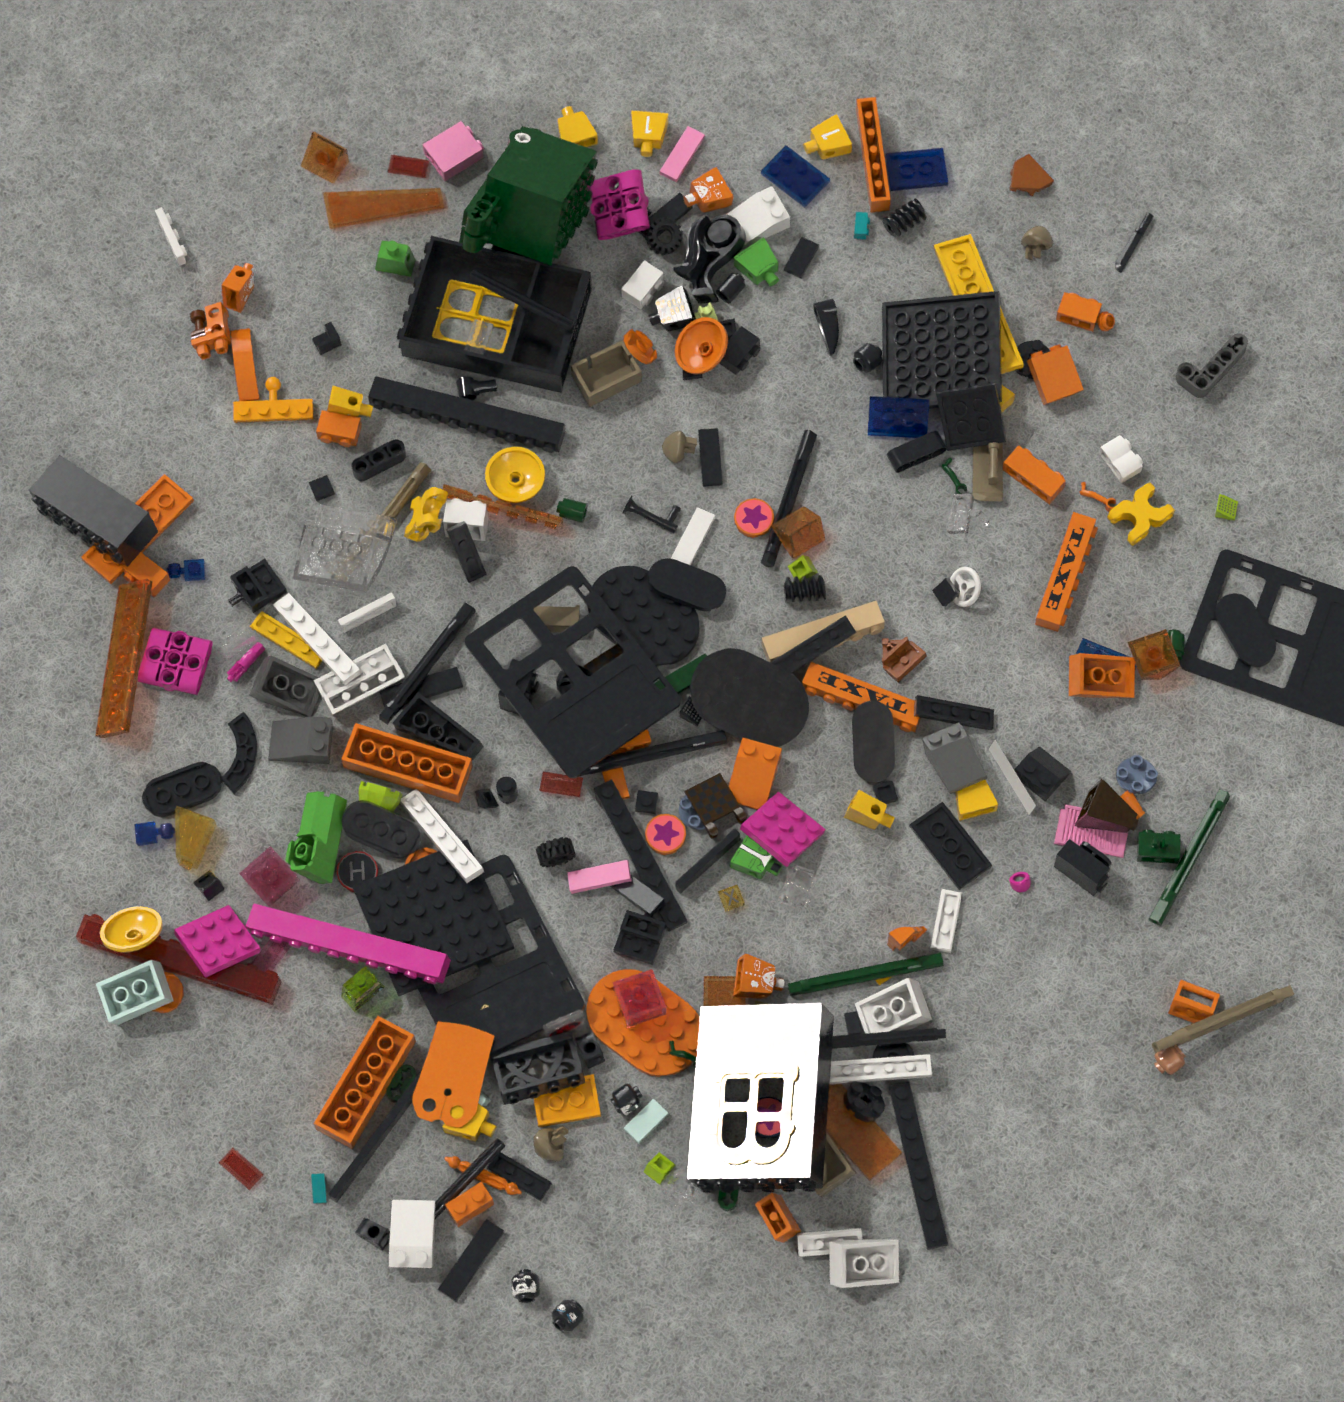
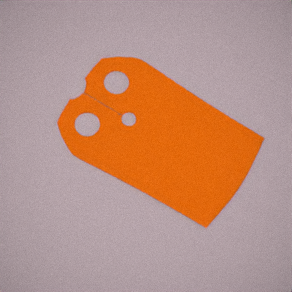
M437 1022L432 1042L412 1097L414 1109L419 1118L430 1122L441 1120L446 1126L461 1128L474 1117L478 1107L494 1035L467 1025ZM449 1088L452 1093L446 1097L444 1090ZM428 1098L436 1102V1107L431 1112L423 1109V1102ZM458 1105L463 1108L464 1114L461 1118L455 1119L451 1116L450 1110L453 1106Z

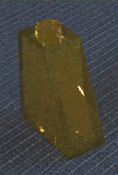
M176 806V858L181 867L191 870V868L198 869L217 827L215 819Z

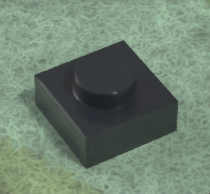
M638 790L635 812L656 814L658 793Z

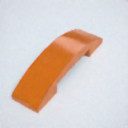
M250 328L230 331L239 401L259 400Z

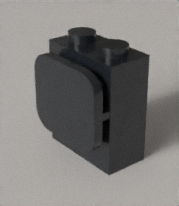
M1069 839L1057 853L1054 867L1094 896L1097 892L1101 893L1107 886L1108 872L1112 862L1106 855L1088 842L1083 841L1079 846Z

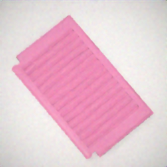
M1066 804L1065 809H1061L1054 844L1064 846L1071 839L1080 846L1085 841L1103 854L1120 858L1124 857L1128 832L1077 827L1075 823L1082 808Z

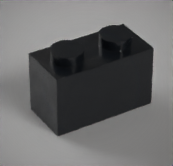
M741 326L728 341L726 353L719 364L735 375L740 370L744 371L748 366V360L752 356H757L761 349L760 338Z

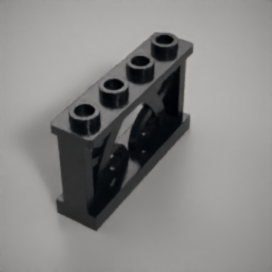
M571 1031L505 1048L490 1055L504 1105L516 1104L521 1100L534 1099L540 1095L556 1093L570 1087L575 1088L585 1083ZM571 1050L573 1059L564 1058V1051ZM534 1059H539L545 1064L552 1065L541 1079L523 1073L530 1067ZM569 1064L575 1069L573 1072L562 1074L564 1071H569V1069L561 1065ZM506 1067L510 1073L502 1079L500 1069ZM515 1077V1079L512 1081V1087L515 1084H518L520 1086L507 1089V1082L511 1078Z

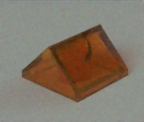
M314 131L308 143L301 167L334 183L349 162L347 149Z
M805 506L771 525L792 559L826 540L821 517Z
M1166 629L1128 642L1142 680H1161L1180 667Z

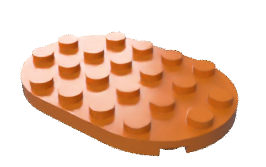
M634 969L612 972L599 980L593 987L588 997L586 1008L590 1029L601 1043L640 1072L655 1077L678 1074L693 1063L688 1059L669 1054L671 1051L669 1041H674L675 1050L686 1051L697 1057L700 1018L689 1003L653 976Z

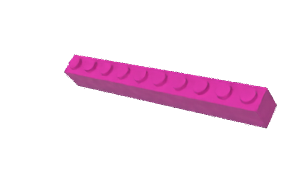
M253 904L245 926L251 932L250 934L257 938L266 936L276 943L285 941L295 948L303 946L314 953L326 952L328 956L333 958L345 957L347 961L358 964L359 961L364 962L370 968L377 969L378 966L383 967L389 973L397 974L398 971L405 973L404 975L411 979H416L417 977L424 978V981L430 984L444 982L451 961L447 954L258 904Z

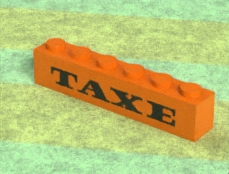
M1073 512L1040 605L1035 625L1056 632L1059 631L1060 626L1064 627L1068 616L1065 615L1066 608H1071L1074 597H1071L1072 591H1077L1080 582L1077 579L1078 573L1082 574L1086 565V562L1083 561L1084 556H1089L1092 547L1089 544L1090 539H1095L1098 527L1095 526V518Z
M810 662L802 681L807 695L823 697L824 701L832 704L836 702L850 711L856 710L864 702L879 701L885 704L891 711L894 725L899 726L905 732H916L921 718L914 717L915 700Z

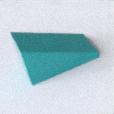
M311 1174L313 1204L327 1203L325 1174Z

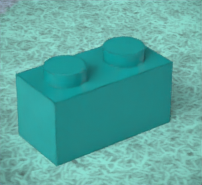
M856 212L854 239H866V235L869 236L867 225H870V217H868L867 212Z

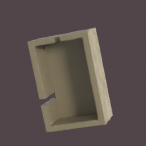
M624 340L591 355V369H589L587 358L570 365L571 376L589 407L642 382V371L625 346Z
M828 1130L826 1131L823 1189H815V1192L820 1197H824L857 1174Z

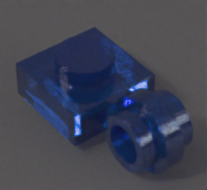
M204 559L184 560V568H181L178 563H171L166 568V572L171 579L180 578V574H184L185 581L205 580Z
M155 821L134 824L137 846L158 843L157 835H161L163 839H170L175 834V827L171 823H163L160 825V828H157Z

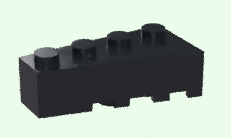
M419 692L392 723L401 732L439 749L469 757L472 760L484 747L479 739Z

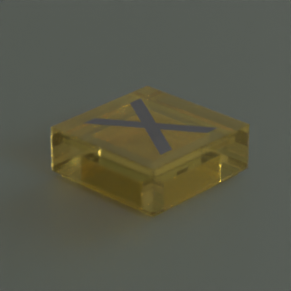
M738 885L718 891L725 912L745 905Z

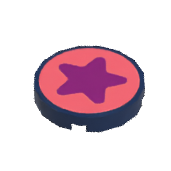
M775 1097L759 1098L757 1111L759 1113L780 1112L783 1102ZM779 1121L758 1122L756 1124L755 1135L758 1137L772 1139L780 1136L781 1123Z

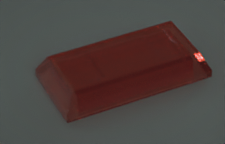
M391 155L387 172L426 178L429 160Z
M543 771L539 791L580 797L583 778H569L563 774Z
M233 1147L218 1162L248 1190L264 1175Z

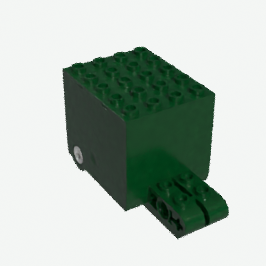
M522 126L520 129L512 131L509 134L507 148L464 210L463 226L459 243L463 244V249L470 253H476L485 244L490 243L552 265L555 259L560 258L562 249L567 247L569 238H573L576 228H580L583 217L586 218L589 213L590 207L587 204L592 197L590 187H592L595 180L593 171H595L598 164L596 159L597 151L546 134L536 128Z

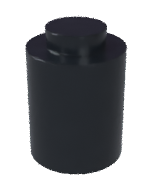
M731 273L718 287L716 294L724 302L730 304L746 286L744 283L745 279L738 273Z
M508 776L500 778L496 784L498 799L506 804L514 802L518 796L515 780Z

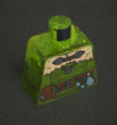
M365 966L342 985L341 997L356 1012L385 986Z

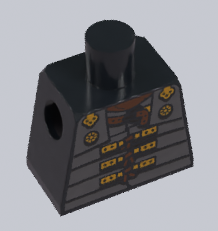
M683 285L657 299L655 303L658 311L648 315L652 326L662 323L667 331L685 328L690 322L696 320L689 294Z

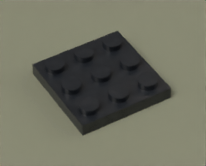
M996 383L936 393L947 451L1007 441Z

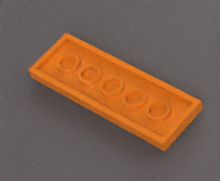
M165 474L135 503L149 512L158 530V533L141 553L194 502L192 496ZM94 545L81 557L82 561L110 584L123 573L122 566L124 564L121 563L119 565L115 563L110 555L107 553L105 555L101 554Z

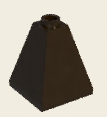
M1101 779L1088 791L1075 826L1127 833L1130 830H1135L1139 820L1136 819L1138 814L1105 780Z

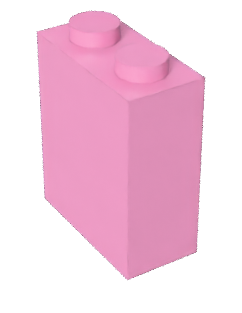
M462 121L422 144L425 156L444 181L484 158L482 143L479 140H475L470 127H465Z

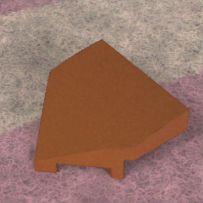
M1030 154L1015 161L1010 172V191L1016 192V190L1027 192L1030 196L1051 186L1054 182L1050 175Z
M908 637L900 640L882 638L883 669L898 683L927 657L926 652L914 642L909 641Z

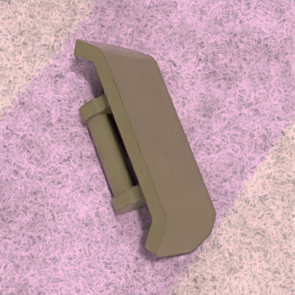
M992 442L988 445L973 447V499L979 501H1003V443Z

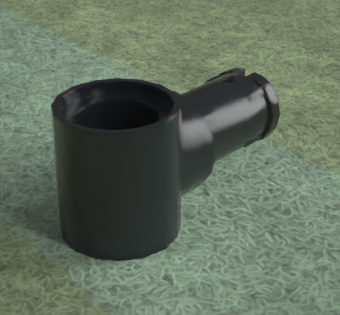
M465 376L456 381L459 397L469 400H475L479 393L497 391L495 379L478 382L472 377Z

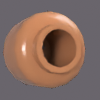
M1177 1045L1155 1053L1157 1062L1154 1065L1161 1073L1166 1072L1172 1075L1184 1066V1058L1186 1056Z

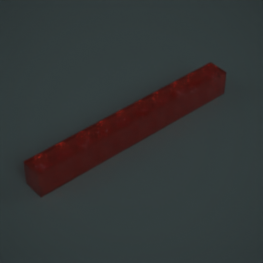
M85 914L76 935V939L81 944L140 963L150 960L161 962L162 968L165 971L264 1003L274 1004L282 983L280 977L274 971L266 970L264 972L258 970V967L255 965L237 963L205 978L179 941L174 939L167 941L161 939L159 935L145 948L133 952H118L107 948L101 940L100 930L105 920L96 914L91 916Z

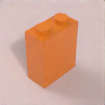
M1061 344L1049 348L1050 352L1044 354L1043 351L1031 354V359L1027 360L1043 405L1084 390L1067 345L1061 347Z

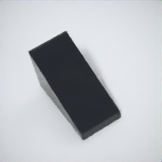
M857 1011L844 1013L847 1035L861 1034Z

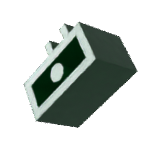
M1153 830L1139 832L1137 837V862L1178 864L1181 834H1175L1173 831L1155 833Z

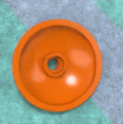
M702 317L690 322L681 331L675 344V358L678 365L691 374H703L716 367L724 357L728 346V335L725 327L719 321L710 317Z

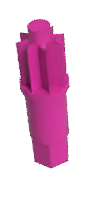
M256 642L227 672V680L229 682L233 680L237 682L265 650L264 646Z

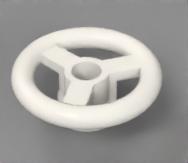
M961 567L950 578L954 586L957 581L960 589L959 598L956 597L953 602L958 606L968 607L978 599L981 591V581L974 569ZM969 573L973 579L965 580L960 574ZM966 595H972L969 600L965 601Z

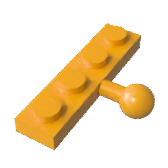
M269 377L265 382V387L269 391V400L233 402L234 423L313 420V399L277 400V391L281 387V382L277 377Z

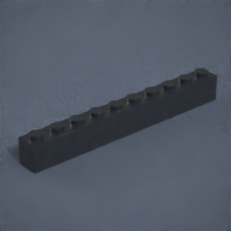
M375 376L368 395L369 404L375 409L382 410L385 408L395 414H409L414 419L424 418L434 424L444 423L454 429L460 427L470 433L476 434L480 432L490 438H504L509 443L519 442L523 443L526 447H539L549 453L560 451L566 432L564 423Z

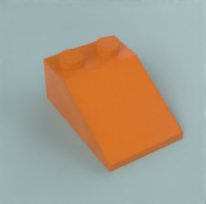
M1085 653L1069 656V696L1134 698L1135 657Z
M742 737L729 783V788L739 805L758 810L768 801L782 757V748Z

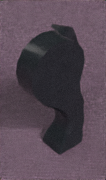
M704 215L697 219L688 231L685 261L680 267L673 268L678 276L692 282V295L698 303L719 302L711 286L712 278L720 268L731 261L744 247L746 241L745 231L738 220L731 215H719L711 220L707 215Z

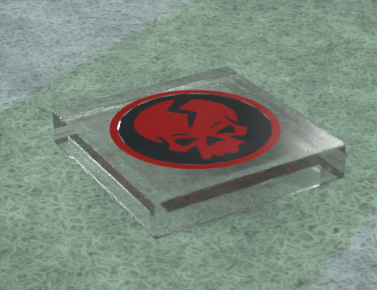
M579 1009L543 1025L544 1038L585 1026L582 1010Z

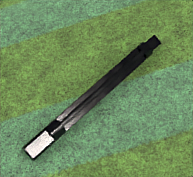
M804 430L761 560V564L766 567H773L779 553L817 434L811 430Z
M467 603L463 604L386 704L384 710L379 715V720L388 725L393 717L397 715L476 612L474 607Z
M720 730L610 755L580 776L727 744L725 731Z

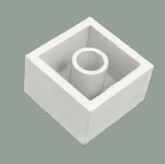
M457 498L446 500L443 519L446 537H449L446 529L465 521L472 539L485 541L489 521L487 504L481 501L465 502Z

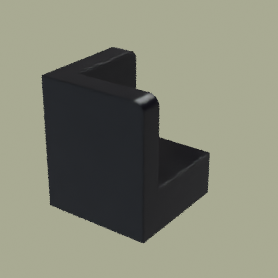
M332 322L324 325L326 332L312 338L320 355L341 346L340 337Z

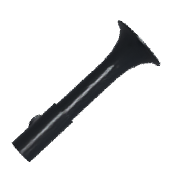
M633 495L629 498L622 514L625 512L636 513L667 531L675 533L678 526L673 522L681 511L679 506L673 505L667 519H664L638 506L632 499Z

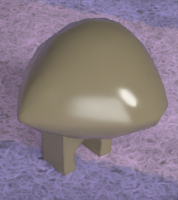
M1044 226L1032 227L1023 235L1021 244L1025 247V258L1028 260H1033V257L1041 258V250H1047L1053 246L1052 236Z
M675 431L665 438L662 444L663 454L671 462L678 463L684 458V452L694 454L697 439L686 437L682 431Z
M564 1126L556 1130L554 1128L539 1130L533 1139L536 1154L542 1159L557 1162L564 1158L563 1143L566 1142L564 1135L568 1134L569 1131Z

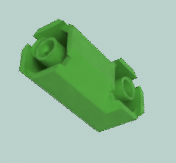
M320 791L307 793L300 831L296 835L298 838L296 841L292 840L288 844L285 858L287 864L291 865L290 869L319 884L332 883L343 828L342 815L347 808L346 799L331 793L329 797H326L324 792Z

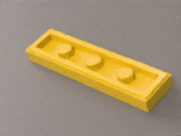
M261 611L250 625V629L311 667L317 669L321 664L322 660L294 630L265 612Z

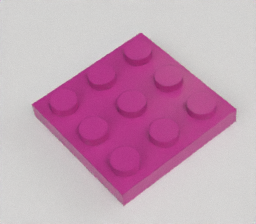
M779 791L742 823L740 827L741 831L786 867L819 839L826 830Z
M229 905L174 929V935L205 978L260 953L259 945Z

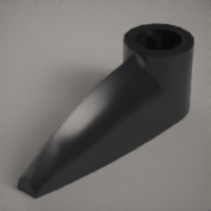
M833 299L814 303L813 309L830 356L835 353L837 347L839 324L836 304Z

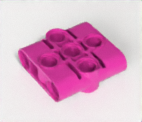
M628 170L594 180L592 187H590V191H592L590 211L594 215L598 240H609L650 228L647 211L649 199L645 195L641 170ZM619 183L618 188L615 190V185ZM639 197V201L635 204L636 198ZM604 206L603 212L600 213V209ZM624 220V225L620 227L621 222Z
M152 628L139 668L138 682L162 687L166 691L176 690L198 695L212 651V640L189 636L183 631L171 632ZM178 641H185L181 646L176 645ZM153 655H160L156 660L151 659ZM173 659H180L178 663L171 664ZM193 663L199 664L197 668H190ZM168 677L174 678L172 682H165Z

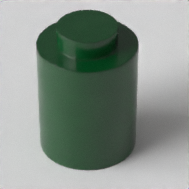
M564 498L563 501L558 502L556 512L559 513L560 518L583 523L588 504Z

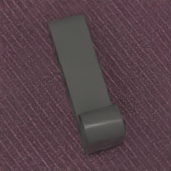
M1240 333L1234 334L1201 371L1189 362L1181 363L1177 369L1176 382L1197 398L1207 396L1245 354L1248 344L1247 337ZM1226 357L1229 361H1224L1222 358ZM1209 371H1215L1217 374L1213 375ZM1181 373H1188L1190 376H1183ZM1202 384L1205 388H1199L1197 385Z

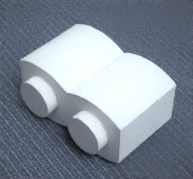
M1119 435L1101 446L1099 454L1122 484L1142 471L1143 461L1138 454L1135 455L1131 451L1130 442Z

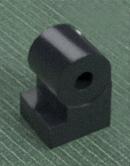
M591 1032L575 1038L588 1069L605 1062L603 1052Z
M367 1218L362 1220L355 1231L356 1235L370 1242L381 1251L384 1250L390 1240L388 1228Z

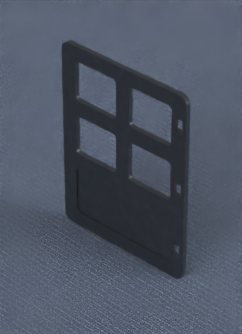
M1228 549L1222 550L1219 553L1179 665L1183 670L1344 727V590ZM1241 560L1253 564L1252 569L1240 566ZM1230 568H1236L1265 579L1266 582L1256 609L1274 637L1275 642L1298 650L1285 688L1250 677L1251 665H1246L1239 659H1237L1234 669L1229 670L1197 657L1208 624L1211 620H1215L1217 600ZM1301 581L1313 585L1312 589L1309 590L1301 587ZM1283 585L1317 598L1304 635H1299L1268 623L1278 591Z
M574 566L567 567L465 638L466 648L569 778H577L677 709L681 704L679 694L580 570ZM582 585L590 592L586 596L579 590ZM566 586H572L589 607L591 613L559 635H553L536 614L534 608ZM521 619L542 645L509 669H503L484 643L516 620ZM599 626H603L623 650V654L591 676H586L566 652V649ZM620 632L627 638L623 643L616 636ZM549 660H554L574 687L543 709L535 710L516 683ZM659 679L666 688L659 690L654 682Z
M499 855L480 864L484 870L482 874L484 879L495 874L502 876L514 899V903L499 910L505 926L518 919H523L538 948L500 967H495L491 959L477 964L481 972L479 977L443 994L437 993L433 984H428L418 989L435 1025H437V1022L462 1024L494 1035L490 1055L582 1012L585 1007L578 988L515 866L507 855ZM513 875L517 884L510 886L507 878ZM540 927L545 937L538 939L534 930ZM568 981L572 989L567 992L564 991L561 985Z

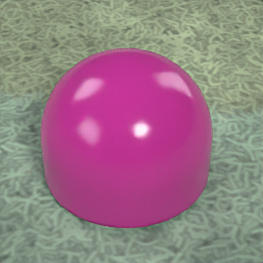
M1017 872L1009 879L1012 889L1016 892L1022 893L1030 888L1031 879L1026 872ZM1020 876L1024 878L1022 881H1015L1016 877Z

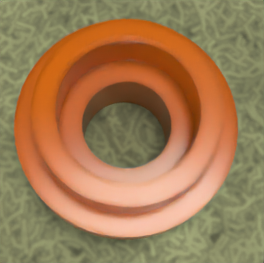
M1107 311L1100 313L1097 319L1100 330L1108 331L1114 327L1115 318L1113 314Z

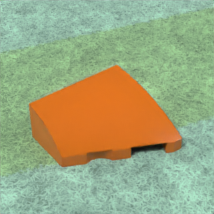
M924 926L896 928L889 933L887 945L893 951L896 948L900 951L910 941L914 943L927 929Z

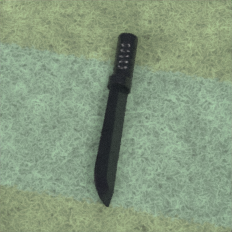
M1151 213L1145 215L1139 228L1135 229L1133 235L1116 259L1115 267L1118 272L1121 273L1152 221L1154 216Z

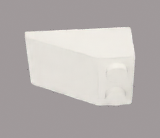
M773 186L754 194L726 214L736 218L745 231L746 241L742 249L754 244L763 237L766 239L790 228V216Z
M911 978L904 979L855 1003L865 1033L910 1030L932 1020L920 984Z
M392 1200L389 1267H433L435 1200Z
M899 1240L830 1241V1285L849 1288L899 1283Z

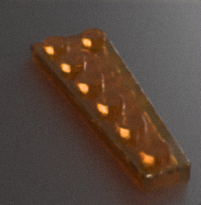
M441 188L323 193L330 229L444 208Z
M445 484L442 490L448 492L447 499L457 498L465 502L481 501L483 504H487V511L493 514H498L500 511L506 513V517L518 519V516L526 518L525 522L537 524V521L545 523V527L550 529H556V526L562 528L563 518L520 505L513 507L511 503L502 500L494 502L491 498L481 494L475 497L467 490Z

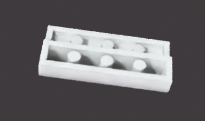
M386 644L353 660L354 664L360 669L361 674L348 684L344 685L332 671L314 680V684L331 715L405 678Z

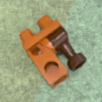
M222 302L205 306V311L194 310L190 313V320L195 324V330L191 332V345L197 351L201 360L210 358V350L213 349L218 354L227 353L228 345L231 344L227 320L229 314ZM214 309H218V310H219L218 312H215V313H212V312H211V311L214 310ZM205 320H207V327H204L203 324Z

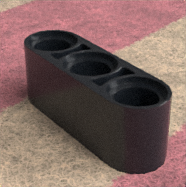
M933 431L891 449L887 453V457L895 472L900 473L943 454L947 447L939 432Z
M394 439L353 460L352 471L354 478L358 481H365L403 462L406 458L404 443ZM396 449L401 450L397 454L392 453ZM378 458L383 459L382 462H374ZM361 467L366 468L362 472L357 471V469Z

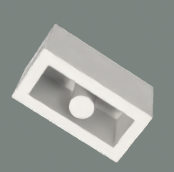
M644 260L621 289L622 298L639 309H642L644 305H649L655 291L661 290L664 285L663 272Z

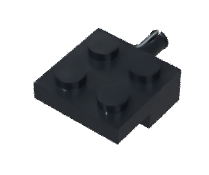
M263 559L252 567L248 568L246 566L230 576L231 582L237 589L238 594L228 599V602L233 607L243 601L254 613L285 594L287 590L266 559Z
M626 910L613 950L614 953L653 965L666 930V922L654 919L647 913L642 915Z

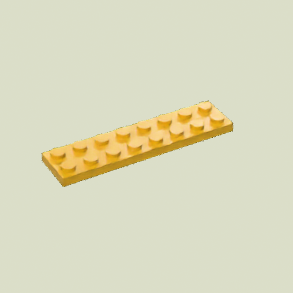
M971 234L934 245V251L952 296L994 291ZM1000 307L1001 374L1023 368L1024 363Z

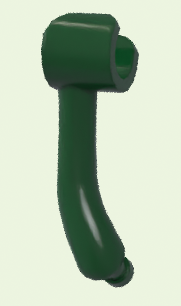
M949 457L941 467L955 484V495L958 498H962L963 494L958 490L963 489L967 492V487L965 484L960 483L954 471L948 467L952 462V459Z
M669 1041L671 1048L669 1054L694 1062L693 1066L696 1070L697 1057L686 1051L675 1050L674 1041Z

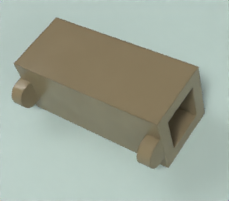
M576 605V607L537 606L534 608L536 614L551 632L562 633L580 620V605Z

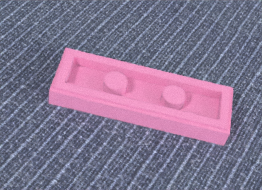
M688 126L662 166L660 175L677 182L705 138V134Z
M628 860L567 872L571 894L631 881Z

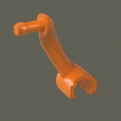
M1086 482L1081 483V495L1104 503L1105 509L1108 512L1114 508L1108 505L1116 503L1114 498L1107 499L1094 491H1087Z

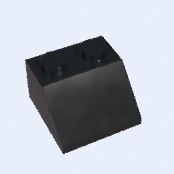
M1040 746L1028 753L1015 768V772L1022 784L1044 801L1053 794L1071 773L1067 767Z

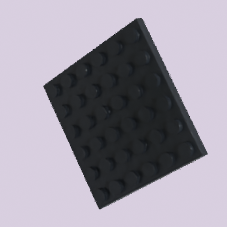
M999 291L882 303L884 413L939 408L936 393L939 391L996 383L999 402H1002Z
M468 840L462 841L463 845L474 856ZM440 851L352 886L372 935L447 954L451 961L445 977L515 949L483 874L466 883ZM398 971L397 974L389 973L398 997L430 984L425 982L424 978L417 977L416 979L406 977L405 973Z

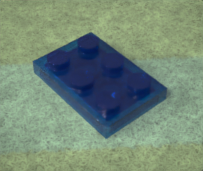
M787 145L761 170V175L804 208L830 182L828 176Z
M943 148L885 154L890 192L948 186Z
M870 396L867 435L918 438L927 434L930 399Z

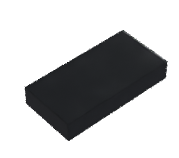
M801 237L786 263L784 271L802 279L819 248V244Z

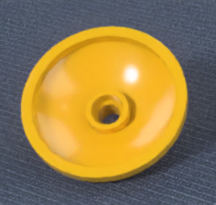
M508 447L498 451L491 457L485 469V480L490 492L498 499L508 503H521L533 498L541 490L545 480V469L541 459L531 450L523 447ZM514 478H518V479H519V481L516 482V483L513 482L512 480H513Z
M148 907L126 908L113 914L104 922L100 930V937L103 944L111 950L118 952L137 951L150 945L159 936L163 927L162 919L157 911Z

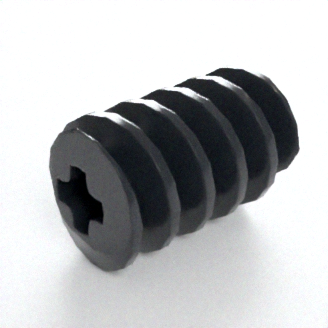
M914 198V201L910 200L908 204L902 205L901 209H896L895 213L891 212L889 216L883 217L882 221L890 235L893 236L895 233L897 236H901L900 229L906 233L908 231L906 225L913 228V221L916 224H920L919 217L923 220L927 218L923 206Z
M813 575L810 576L809 581L806 576H803L801 582L797 576L794 577L793 582L790 577H786L784 583L785 603L788 597L794 602L796 596L799 597L800 602L803 601L804 596L807 597L808 601H811L812 595L815 596L816 601H819L820 595L826 600V587L822 575L818 576L817 581Z

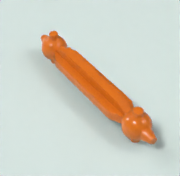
M457 1156L444 1158L451 1168H458L461 1173L472 1164L468 1161H461ZM485 1169L475 1178L498 1190H506V1193L509 1195H521L522 1193L515 1183H508L504 1178Z

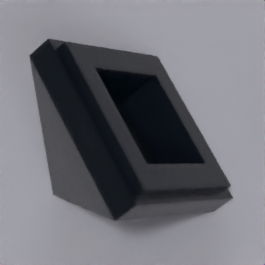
M490 789L475 791L478 807L486 809L499 806Z

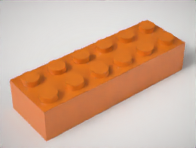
M357 723L353 727L341 759L343 767L414 790L417 789L418 791L456 803H460L473 768L472 759Z
M377 1016L315 1120L314 1126L316 1130L353 1149L386 1094V1090L393 1077L403 1065L416 1043L414 1034Z

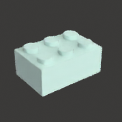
M154 960L147 961L96 983L108 1022L117 1025L174 1001L161 962Z

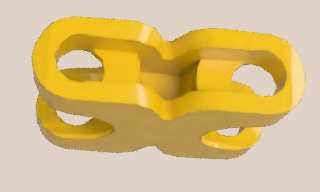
M1150 482L1135 491L1132 502L1129 500L1121 501L1107 516V519L1112 524H1116L1121 520H1129L1133 523L1134 528L1129 532L1127 539L1132 546L1147 537L1150 526L1154 528L1162 526L1175 513V509L1170 504L1161 508H1154L1149 504L1148 500L1154 495L1155 486Z
M431 487L424 492L422 497L417 496L412 500L410 510L414 511L410 523L405 528V538L420 542L426 539L430 532L435 533L440 529L442 519H438L440 509L446 503L447 491Z

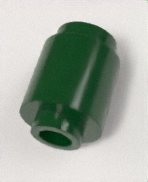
M1172 629L1164 634V655H1166L1165 658L1169 661H1179L1184 655L1185 635L1180 630Z

